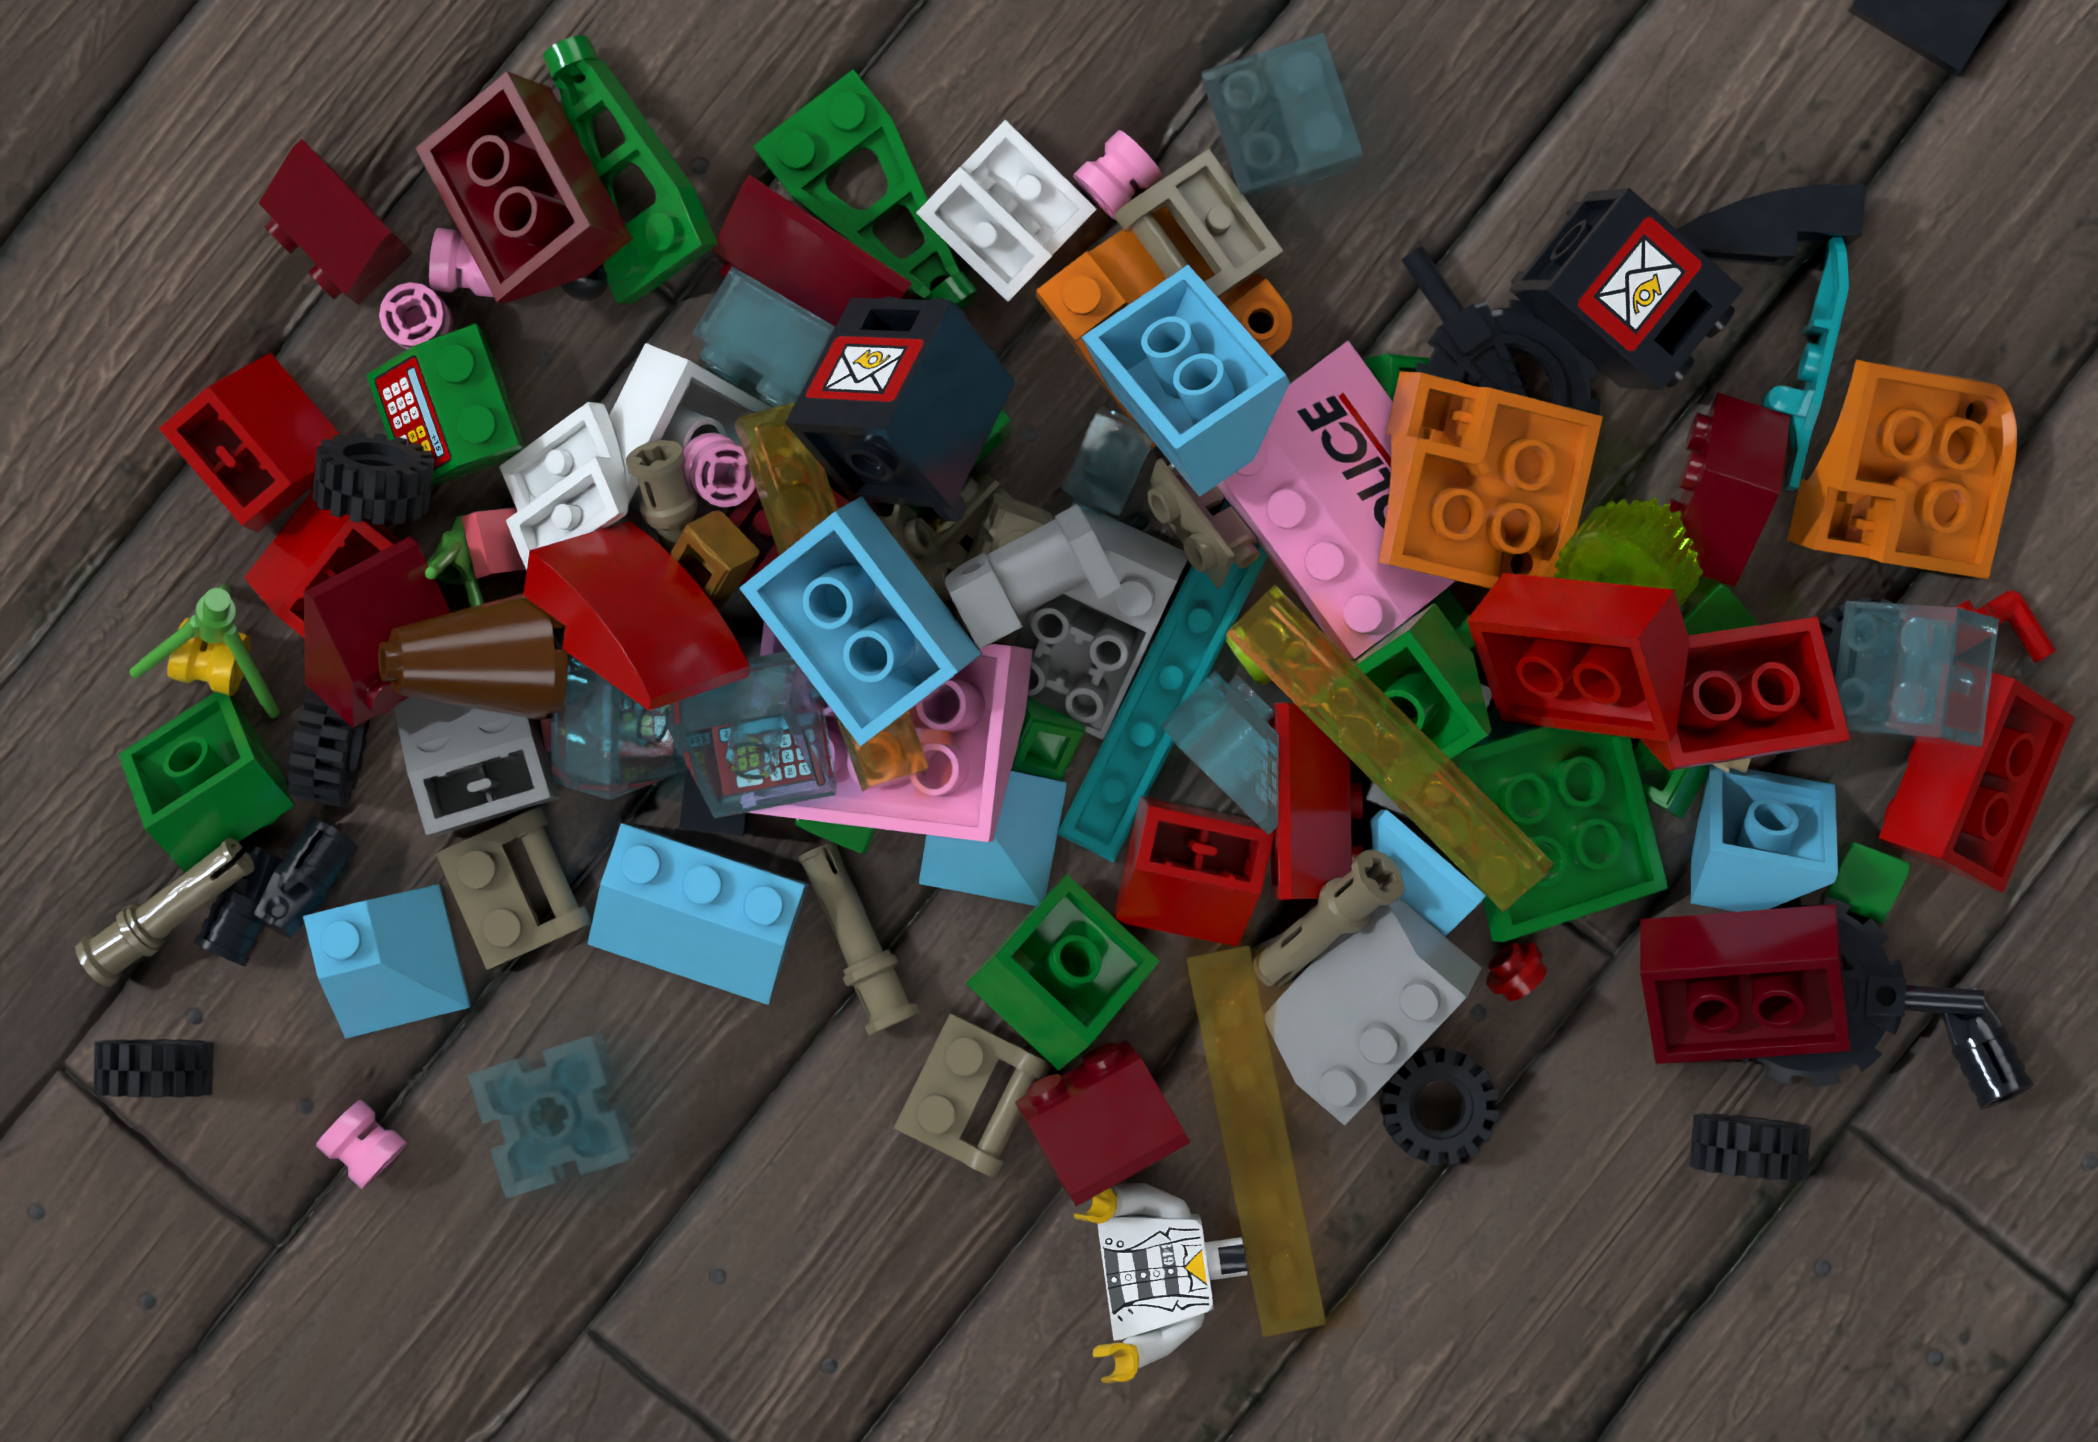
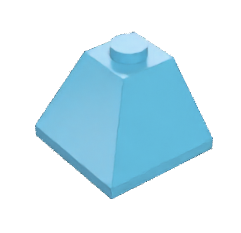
M1709 764L1691 856V904L1734 912L1766 910L1835 883L1838 875L1834 784L1747 769V772L1744 773L1731 768L1728 774Z
M1011 771L993 842L926 835L919 884L1036 906L1046 896L1067 782Z
M1387 809L1375 811L1367 820L1369 850H1377L1386 854L1401 870L1405 890L1400 898L1444 936L1448 935L1486 896V894Z
M441 884L365 900L303 916L318 980L345 1039L471 1007Z

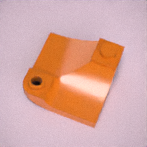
M1166 206L1156 211L1153 217L1201 280L1205 282L1215 274ZM1122 229L1091 251H1086L1036 290V298L1074 345L1075 352L1150 449L1153 450L1157 445L1107 387L1082 339V336L1167 279L1132 230L1125 232ZM1257 273L1219 299L1271 358L1286 344L1292 330V315L1287 304L1267 278ZM1264 312L1272 319V329L1263 334L1254 332L1248 323V319L1252 314Z
M1856 359L1845 402L1829 443L1809 479L1800 480L1787 541L1813 550L1864 557L1881 563L1989 579L2012 481L2017 449L2016 418L2005 391L1996 384L1975 379L1941 375ZM1972 402L1973 412L1969 419H1966L1967 407Z
M1400 371L1386 434L1391 435V477L1387 516L1378 563L1491 590L1503 573L1514 574L1511 569V560L1515 554H1520L1523 563L1520 571L1516 574L1556 578L1566 562L1575 538L1603 416L1489 387H1477L1421 372Z

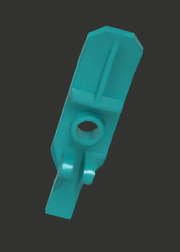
M1834 237L1826 242L1823 274L1809 323L1803 327L1802 334L1816 337L1815 344H1806L1799 363L1797 378L1798 380L1806 381L1804 390H1799L1782 385L1776 386L1766 392L1761 400L1762 407L1790 416L1789 436L1792 454L1783 489L1789 491L1799 488L1811 434L1822 404L1849 291L1847 250L1842 237Z

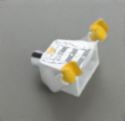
M1147 1183L1116 1184L1092 1198V1206L1086 1213H1074L1075 1219L1097 1223L1113 1339L1114 1341L1124 1339L1122 1343L1102 1344L1093 1350V1357H1105L1112 1354L1115 1359V1370L1111 1375L1101 1378L1103 1383L1129 1381L1135 1376L1138 1368L1169 1355L1200 1329L1205 1313L1214 1309L1210 1280L1247 1275L1242 1237L1204 1242L1202 1222L1199 1214H1191L1184 1200Z

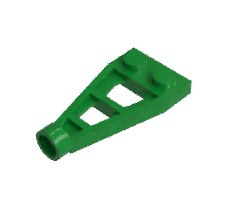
M586 35L573 36L555 43L543 54V59L551 78L560 91L564 114L616 209L617 204L613 190L614 178L633 163L643 171L654 187L656 201L653 205L625 224L633 239L603 263L607 273L608 284L617 304L635 303L718 245V242L693 185L605 61L598 58L590 38ZM586 76V79L582 81L581 77ZM608 108L624 133L625 143L602 159L592 120Z
M854 69L753 145L755 152L793 201L824 225L912 282L914 294L920 300L944 298L951 300L963 309L978 294V291L966 275L959 271L947 242L916 213L928 201L892 118ZM860 149H868L878 157L888 182L886 194L864 210L848 206L834 195L826 185L827 174ZM898 206H904L910 211L924 235L923 246L907 258L896 257L872 231L876 223ZM941 276L948 277L934 290L930 291L931 284L936 278Z

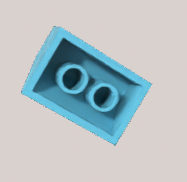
M1189 265L1082 336L1107 387L1199 497L1254 460L1290 384L1281 368Z
M862 496L835 511L740 587V590L860 747L982 654Z
M621 823L600 884L588 945L769 1005L810 884L632 824Z

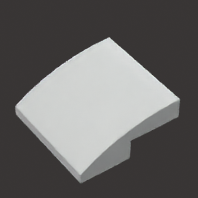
M1004 120L916 213L1009 302L1097 208L1007 120Z
M587 402L499 466L518 511L508 518L506 523L526 571L529 550L607 528L627 514L628 494L624 464L619 444L604 404Z

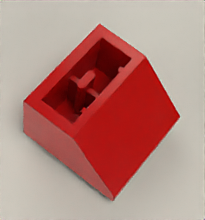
M271 353L209 385L159 427V430L240 525L255 532L261 531L314 485L317 446H321V441L325 439L333 441L334 436L341 435Z
M313 491L244 577L270 610L303 638L304 591L401 541L382 524H372V519L363 518L361 523L350 521V515L346 514L338 518L330 514L331 509H320L317 506V502L313 501Z
M1140 796L1113 917L1119 923L1238 947L1261 895L1275 831L1264 821Z

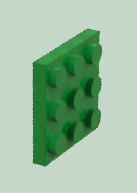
M1536 726L1473 745L1447 761L1478 886L1486 894L1482 902L1492 941H1509L1668 889L1630 737Z

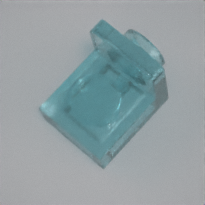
M1100 405L1072 469L1066 477L1062 490L1072 495L1074 502L1089 512L1096 514H1107L1110 512L1120 515L1153 444L1152 439L1137 421Z

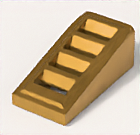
M713 511L687 524L670 554L698 583L719 612L751 569L759 555V549L724 513Z

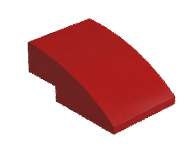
M631 521L529 550L523 596L566 626L562 649L648 711L748 677L750 665L717 608L680 563L658 542Z

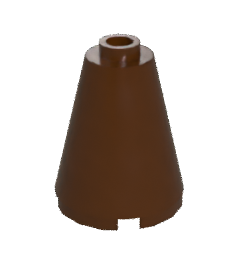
M524 593L393 628L390 633L389 642H381L379 645L378 666L380 677L383 682L391 681L392 688L398 695L536 720L553 719L552 713H560L564 704L567 689L568 656L565 650L557 649L552 628L565 627L561 622L524 597Z

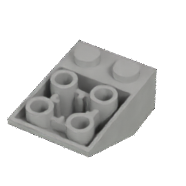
M1074 500L1071 507L1077 504L1080 507L1122 588L1098 600L1087 581L1025 614L1022 628H1020L1013 646L1033 649L1027 697L1083 723L1086 727L1085 732L1104 740L1188 558L1185 551Z
M409 697L394 707L407 773L426 835L439 836L560 799L536 719Z

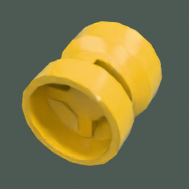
M185 618L184 621L181 623L179 629H180L190 618ZM238 632L243 644L245 645L248 653L250 654V635ZM196 637L188 640L169 655L167 675L173 680L187 684L200 680L208 683L212 691L233 696L244 677L232 652L223 642L213 644Z

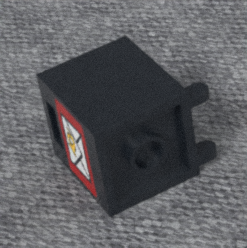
M1630 188L1588 192L1581 202H1574L1567 210L1568 218L1525 271H1518L1511 280L1513 286L1509 291L1578 349L1582 355L1591 360L1598 369L1620 388L1663 390L1665 386L1671 388L1680 382L1693 366L1695 359L1691 354L1705 336L1708 338L1715 336L1730 321L1735 312V308L1731 304L1742 292L1743 288Z
M884 296L882 298H851L785 424L852 501L862 496L877 516H890L894 511L895 504L932 507L944 521L958 522L965 513V502L959 494L1015 384V380L1000 363L995 350L982 340L967 321L964 311L951 300L944 298H933L931 300L898 299L891 296Z

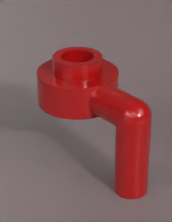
M2008 590L1975 609L1970 599L1964 601L1936 618L1942 630L1932 635L1933 640L1946 658L1993 631L2005 621H2008L2034 663L2056 651V648L2022 594L2015 590Z

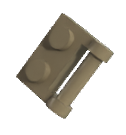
M1207 149L1129 201L1114 215V218L1125 232L1132 230L1168 279L1187 266L1188 263L1153 217L1156 211L1166 206L1215 275L1204 283L1218 299L1278 260L1284 252L1210 149Z
M542 807L518 815L505 823L435 853L487 970L592 924L586 907L582 906L579 908L545 832L544 827L549 825ZM521 838L555 915V919L542 925L539 923L505 846Z
M950 1012L894 1129L963 1162L989 1177L997 1179L1005 1163L1000 1157L1021 1116L1015 1101L1026 1096L1028 1088L1038 1079L1046 1077L1052 1064L1043 1057ZM998 1059L1016 1068L978 1146L960 1137Z

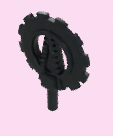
M1420 246L1401 259L1443 322V324L1435 329L1436 331L1427 342V344L1434 348L1427 365L1418 362L1415 372L1477 387H1489L1531 398L1530 391L1525 386V379L1519 372V365L1514 360L1515 356L1512 349H1515L1532 357L1544 369L1550 384L1552 404L1599 415L1601 399H1591L1590 379L1599 377L1596 365L1585 355L1582 356L1578 349L1557 333L1522 301L1509 300V309L1491 310L1489 301L1475 305L1471 304L1464 309L1423 246Z
M1800 896L1776 906V909L1814 905H1801ZM1824 897L1823 905L1836 904L1842 958L1847 965L1843 966L1850 1051L1756 1057L1754 1059L1768 1067L1764 1077L1786 1085H1790L1792 1076L1813 1077L1814 1087L1840 1083L1838 1072L1854 1064L1863 1072L1882 1055L1875 1046L1881 1040L1885 1031L1896 1035L1902 1016H1905V1011L1983 1016L1984 990L1906 985L1900 960L1889 962L1885 951L1880 945L1889 939L1882 929L1870 918L1862 925L1846 915L1851 905ZM1741 1058L1740 1060L1745 1064L1749 1058Z

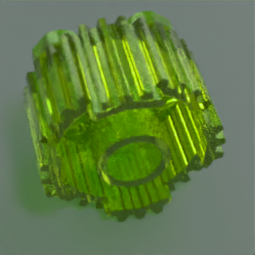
M1652 497L1650 501L1639 502V500H1634L1631 505H1628L1627 501L1622 499L1617 505L1611 501L1604 508L1602 506L1596 507L1559 552L1558 556L1560 558L1555 563L1558 571L1554 574V578L1674 589L1679 607L1681 608L1698 585V579L1702 575L1703 570L1699 568L1696 560L1698 556L1697 551L1690 550L1691 545L1694 543L1693 540L1685 539L1683 536L1686 529L1680 520L1681 513L1679 511L1671 513L1669 511V504L1665 503L1663 506L1658 505L1657 498Z

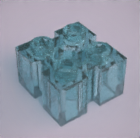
M601 1032L543 1050L546 1066L532 1070L527 1054L467 1074L482 1124L497 1119L500 1123L505 1142L498 1144L490 1150L506 1199L555 1184L565 1177L562 1167L564 1163L576 1160L579 1173L583 1175L631 1160L638 1154L624 1105L608 1109L601 1088L616 1080ZM545 1098H554L557 1105H564L566 1107L568 1117L562 1120L565 1126L564 1130H558L554 1122L548 1121L543 1123L540 1117V1110L548 1107Z

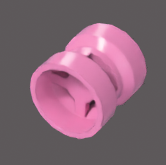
M1118 130L1105 143V156L1098 158L1096 161H1086L1073 174V177L1090 199L1107 215L1116 220L1114 215L1131 201L1137 188L1149 189L1162 177V172L1152 158L1130 136Z
M437 228L432 240L429 261V284L431 290L453 293L457 288L462 287L470 288L477 296L494 297L460 232L453 229Z
M409 282L397 285L386 294L381 303L379 317L383 330L390 339L406 350L417 344L452 332L453 318L450 308L441 297L423 284Z
M715 432L701 434L692 439L683 450L685 460L681 467L686 484L710 504L723 508L736 506L747 500L754 491L758 479L757 464L748 451L726 435ZM729 464L731 465V473H730V476L728 475L729 470H730Z
M362 1099L347 1109L316 1143V1147L329 1159H340L348 1167V1177L362 1190L375 1180L407 1145V1142L394 1130H384L375 1122V1112Z

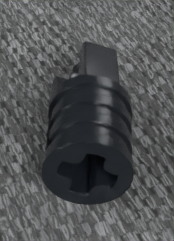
M310 818L303 832L299 833L295 839L293 847L289 848L284 855V860L274 870L254 911V915L264 926L288 938H292L304 924L303 916L313 914L324 902L329 890L337 883L339 875L349 865V860L359 850L358 846L348 836L317 818Z
M249 845L244 854L247 852L254 863V871L217 896L209 909L211 911L208 917L202 923L200 934H197L193 942L209 952L245 967L250 960L249 956L252 950L255 949L258 943L257 939L260 933H263L265 926L254 915V911L274 870L284 860L253 845Z
M1985 999L1983 1016L1941 1013L1952 1047V1053L1955 1059L1959 1061L1960 1069L1963 1075L1966 1076L1969 1082L1968 1085L1972 1093L1975 1094L1976 1101L1981 1110L2004 1103L2034 1086L2030 1076H2027L2025 1072L2026 1068L2022 1060L2016 1054L2017 1050L2014 1044L2008 1038L2009 1034L2005 1026L1999 1021Z

